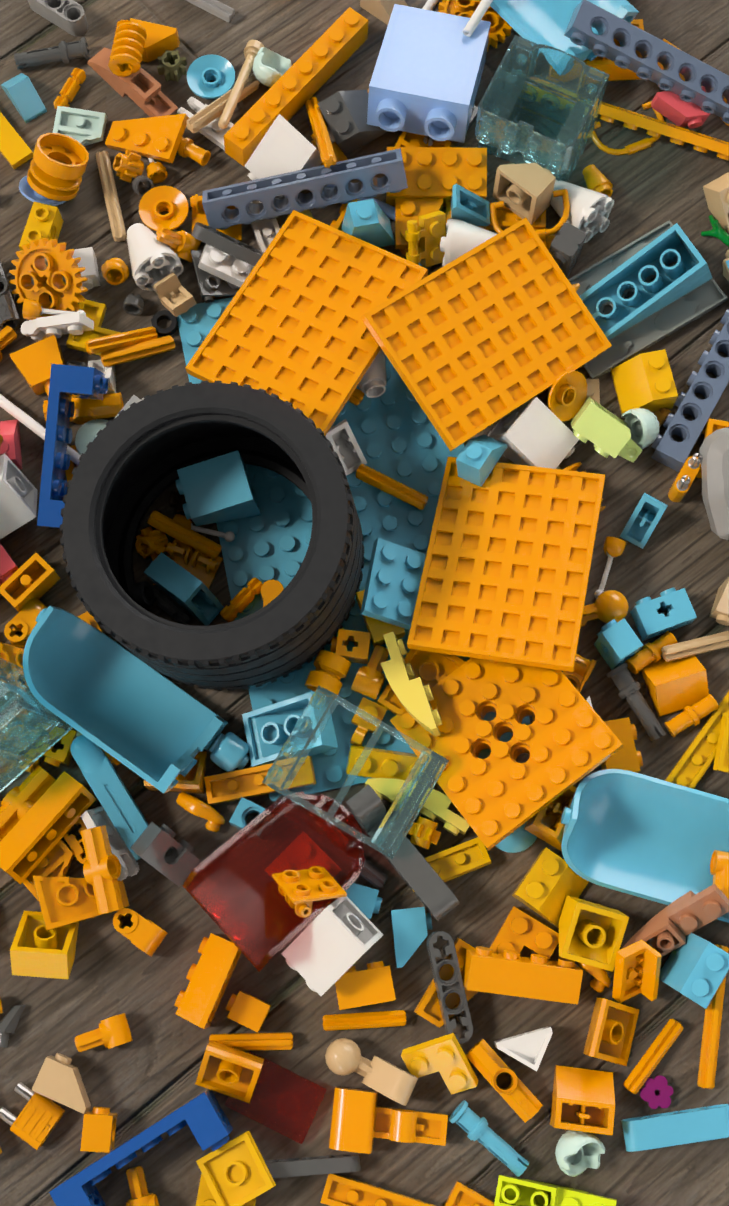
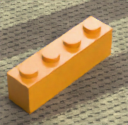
M64 771L0 841V868L21 885L78 821L80 816L94 803L96 798L81 783Z
M476 946L475 950L467 949L462 976L463 985L466 990L578 1005L583 970L573 960L560 957L558 961L548 960L547 956L540 954H531L530 958L521 957L519 952L503 950V954L492 953V949L482 946Z

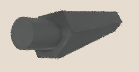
M14 1005L1 1020L0 1047H8L10 1033H15L25 1005Z

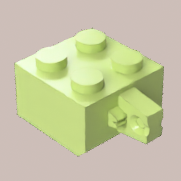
M590 397L571 421L573 435L584 443L588 440L594 443V450L605 458H608L609 455L616 458L619 455L634 463L642 452V448L631 439V432L627 423Z

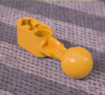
M616 590L602 592L596 598L595 603L584 606L581 627L585 626L587 621L598 618L604 623L614 619L616 622L624 619L629 609L626 597Z

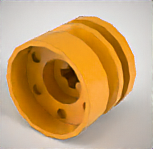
M60 133L43 134L37 139L33 159L27 173V182L34 191L48 199L56 201L74 199L78 194L82 175L85 173L88 164L89 153L80 142Z

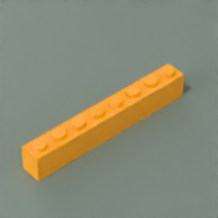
M349 7L224 135L225 153L242 166H245L276 117L280 114L289 121L305 104V101L310 99L367 40L369 20Z

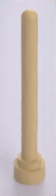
M250 40L246 44L244 64L218 122V126L221 129L228 127L253 68L254 58L260 48L264 47L258 40Z

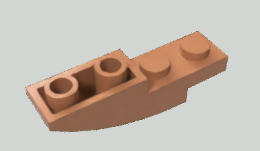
M104 47L88 60L87 64L123 98L127 95L149 117L175 115L177 113L178 107L160 91L162 85L141 67L137 73H132L127 77H118L113 74L108 66L111 49Z
M715 884L696 895L689 891L651 918L631 937L623 948L643 940L663 957L686 944L687 935L728 913L729 899Z

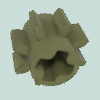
M165 50L162 57L157 58L159 63L157 66L158 74H164L167 82L169 80L178 82L182 75L187 74L185 67L187 66L186 57L180 58L178 50Z

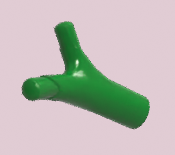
M710 215L709 220L713 229L702 231L701 236L715 237L729 248V234L721 227L719 221L715 220L713 215Z

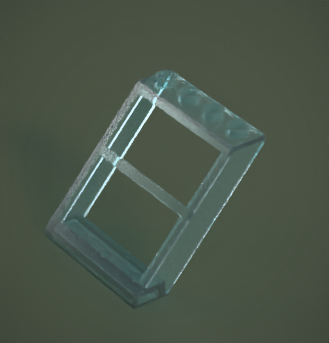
M318 686L301 717L296 722L293 731L282 746L276 760L268 770L263 783L393 859L449 760L335 693ZM337 704L377 727L328 812H325L289 791L288 788ZM384 730L420 751L421 754L371 839L335 818L334 815Z

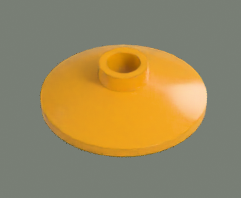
M157 186L150 189L143 195L139 203V215L142 222L154 231L160 230L161 227H166L170 230L177 229L185 222L189 212L188 202L184 194L171 186ZM163 211H168V212H169V213L166 214V215H161V213H162Z
M570 370L558 377L553 384L548 397V408L561 421L572 419L583 406L587 396V381L584 375L578 371Z

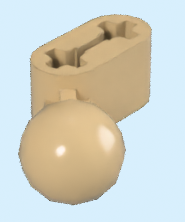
M336 1039L326 1050V1064L333 1073L345 1076L355 1072L364 1077L362 1083L397 1103L404 1106L407 1105L417 1083V1077L375 1055L372 1061L361 1056L360 1048L351 1039Z

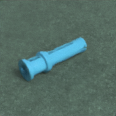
M463 1100L453 1111L449 1121L452 1124L456 1123L468 1133L467 1137L470 1140H477L517 1177L522 1175L529 1165V1161L498 1136L488 1126L487 1119L485 1117L480 1118L468 1107L469 1103Z

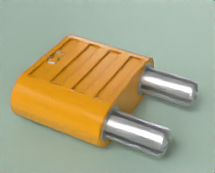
M698 453L688 457L680 469L668 493V497L672 502H680L690 489L701 467V454L699 457H697Z
M20 1082L14 1090L28 1100V1103L18 1117L2 1107L0 1109V1118L11 1126L10 1131L34 1149L39 1150L64 1115L65 1110L51 1099L31 1091L30 1088Z

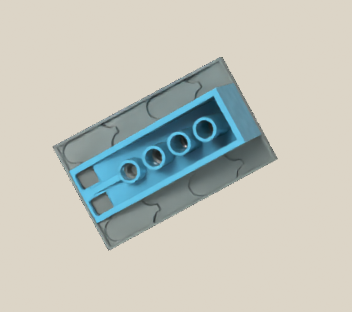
M670 220L568 279L570 284H580L577 294L612 345L609 349L583 365L592 379L605 375L611 369L635 357L663 338L670 336L728 300L713 279L707 262L677 223L673 225Z

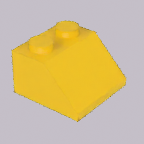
M665 349L641 353L611 369L610 372L621 414L633 408H644L651 412L659 411L660 408L664 407L668 409L673 408L678 393Z
M546 847L540 852L512 896L559 928V919L566 896L579 898L589 881L577 875L564 859Z
M567 895L559 919V956L613 972L616 952L620 950L629 917L617 909Z
M24 911L10 948L12 975L69 979L75 960L79 922L46 931L42 912Z

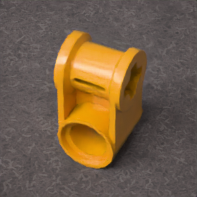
M33 598L27 602L22 610L5 625L4 634L12 645L25 648L26 641L37 624L36 618L44 608H48L38 598ZM19 631L23 635L19 637L15 633Z
M576 654L574 672L562 671L579 693L597 661L594 659L590 661Z
M129 908L118 910L113 917L114 928L151 957L168 934L154 922ZM131 914L130 920L133 922V925L122 928L123 922L120 920L121 917H128Z

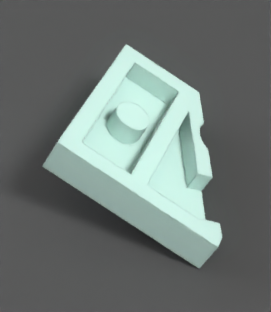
M57 106L53 133L67 135L80 142L83 146L100 142L104 139L107 115L102 112Z

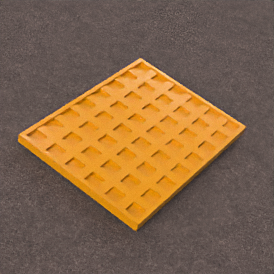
M293 210L185 367L186 372L209 383H214L215 380L226 384L237 382L240 386L247 384L251 385L252 389H264L269 395L272 393L279 396V399L292 403L294 409L299 408L303 411V414L308 419L311 418L315 422L316 429L320 428L324 436H326L381 350V347L361 317L366 312L427 277L428 269Z
M526 217L366 312L361 317L450 451L551 387L563 373L577 370L612 346Z
M448 457L409 631L408 649L574 672L605 475L497 462L480 487L458 477L457 457Z

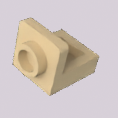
M175 273L169 274L153 286L162 305L175 317L187 312L197 304L194 297L181 285Z

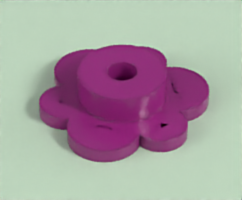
M658 1075L654 1080L648 1078L644 1083L645 1087L640 1091V1097L648 1102L649 1107L652 1109H656L658 1106L668 1108L671 1104L670 1096L674 1092L673 1088L668 1085V1081L664 1076ZM655 1090L659 1091L658 1095H655Z

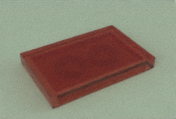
M252 1051L249 1052V1054L264 1058ZM264 1058L250 1103L229 1096L225 1106L302 1144L327 1088Z

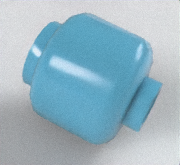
M228 732L225 735L220 733L209 748V751L212 752L210 754L211 761L226 772H232L236 768L242 770L250 760V757L247 755L249 745L232 732Z

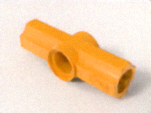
M121 392L103 394V400L72 397L71 402L75 404L73 418L70 417V422L73 421L76 424L83 425L91 420L115 417L124 407ZM44 400L43 403L45 422L47 419L48 400Z
M40 765L32 771L20 786L11 789L1 801L0 841L56 781Z
M106 825L80 831L87 859L83 865V874L85 880L93 886L98 913L105 914L123 909L124 906L118 878L121 874V864L117 856L111 852Z
M483 1038L466 1054L467 1059L524 1123L531 1119L543 1106ZM502 1072H507L511 1076V1083L506 1088H499L496 1083L497 1076Z

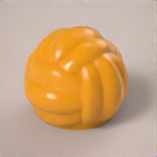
M120 258L106 260L101 266L102 276L111 285L124 283L129 277L128 266Z

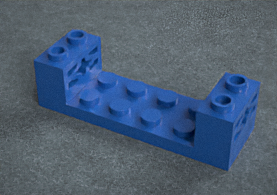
M51 364L37 526L60 528L63 522L61 509L65 507V504L62 500L63 496L67 494L68 483L64 478L65 470H68L70 465V455L66 454L67 444H70L72 441V428H69L70 417L73 418L75 404L71 400L72 397L103 400V394H107L108 379L105 378L104 373L96 368Z
M208 1089L72 1176L49 1193L56 1206H106L95 1184L112 1173L110 1167L113 1165L120 1169L137 1157L136 1150L141 1148L144 1153L163 1140L160 1135L164 1132L171 1136L188 1124L202 1151L210 1147L213 1152L228 1142L230 1139L229 1134L233 1127L212 1090Z

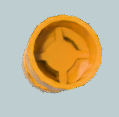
M320 650L314 661L316 669L310 671L305 686L316 693L337 699L342 688L340 679L346 678L351 662L333 652Z

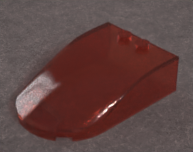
M304 792L292 793L275 801L191 871L182 886L260 972L291 944L327 906L338 899L313 901L311 915L306 918L299 917L295 913V909L291 908L286 902L285 897L279 893V885L273 879L272 874L282 873L289 869L304 870L312 866L324 867L346 892L359 877L364 866V836L354 816L336 800L323 794L317 796L304 794Z

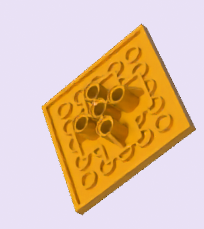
M470 658L431 688L434 700H431L430 704L432 710L437 709L443 724L438 726L441 735L436 737L417 723L407 711L401 715L397 714L390 719L391 723L488 850L496 846L623 748L621 741L561 670ZM487 713H496V717L493 720H484V716ZM524 717H535L532 724H522ZM506 732L513 733L511 740L507 742L500 741L502 734ZM481 750H491V753L487 758H478V755ZM520 754H530L529 759L525 763H518L516 761Z

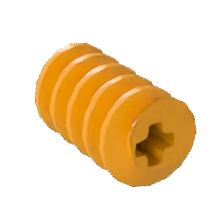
M120 20L117 22L108 66L112 73L118 77H127L140 70L147 31L138 23L130 20Z

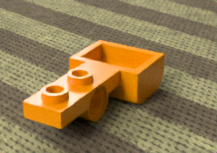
M335 1087L329 1138L330 1149L371 1154L374 1138L389 1139L403 1143L416 1142L446 1145L448 1114L377 1106V1091Z

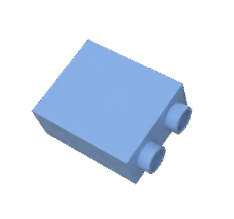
M394 4L369 84L367 124L378 126L390 132L399 130L429 136L437 141L450 140L464 143L486 61L491 22L481 20L471 37H467L462 31L470 19L468 17Z

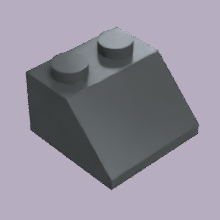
M367 89L338 91L318 103L337 144L345 156L388 132L378 126L367 124L369 95Z

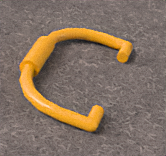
M652 101L642 104L643 109L651 108ZM653 109L657 119L664 121L663 115ZM599 121L587 126V131L596 146L611 155H631L651 147V144L659 139L652 136L651 138H645L629 144L625 148L613 149L604 145L596 135L594 129L601 127Z
M567 189L553 191V197L562 196L563 216L553 228L535 230L541 240L557 233L563 224L566 223L570 210ZM504 200L490 204L491 222L497 234L503 230L500 228L497 220L496 208L505 207Z

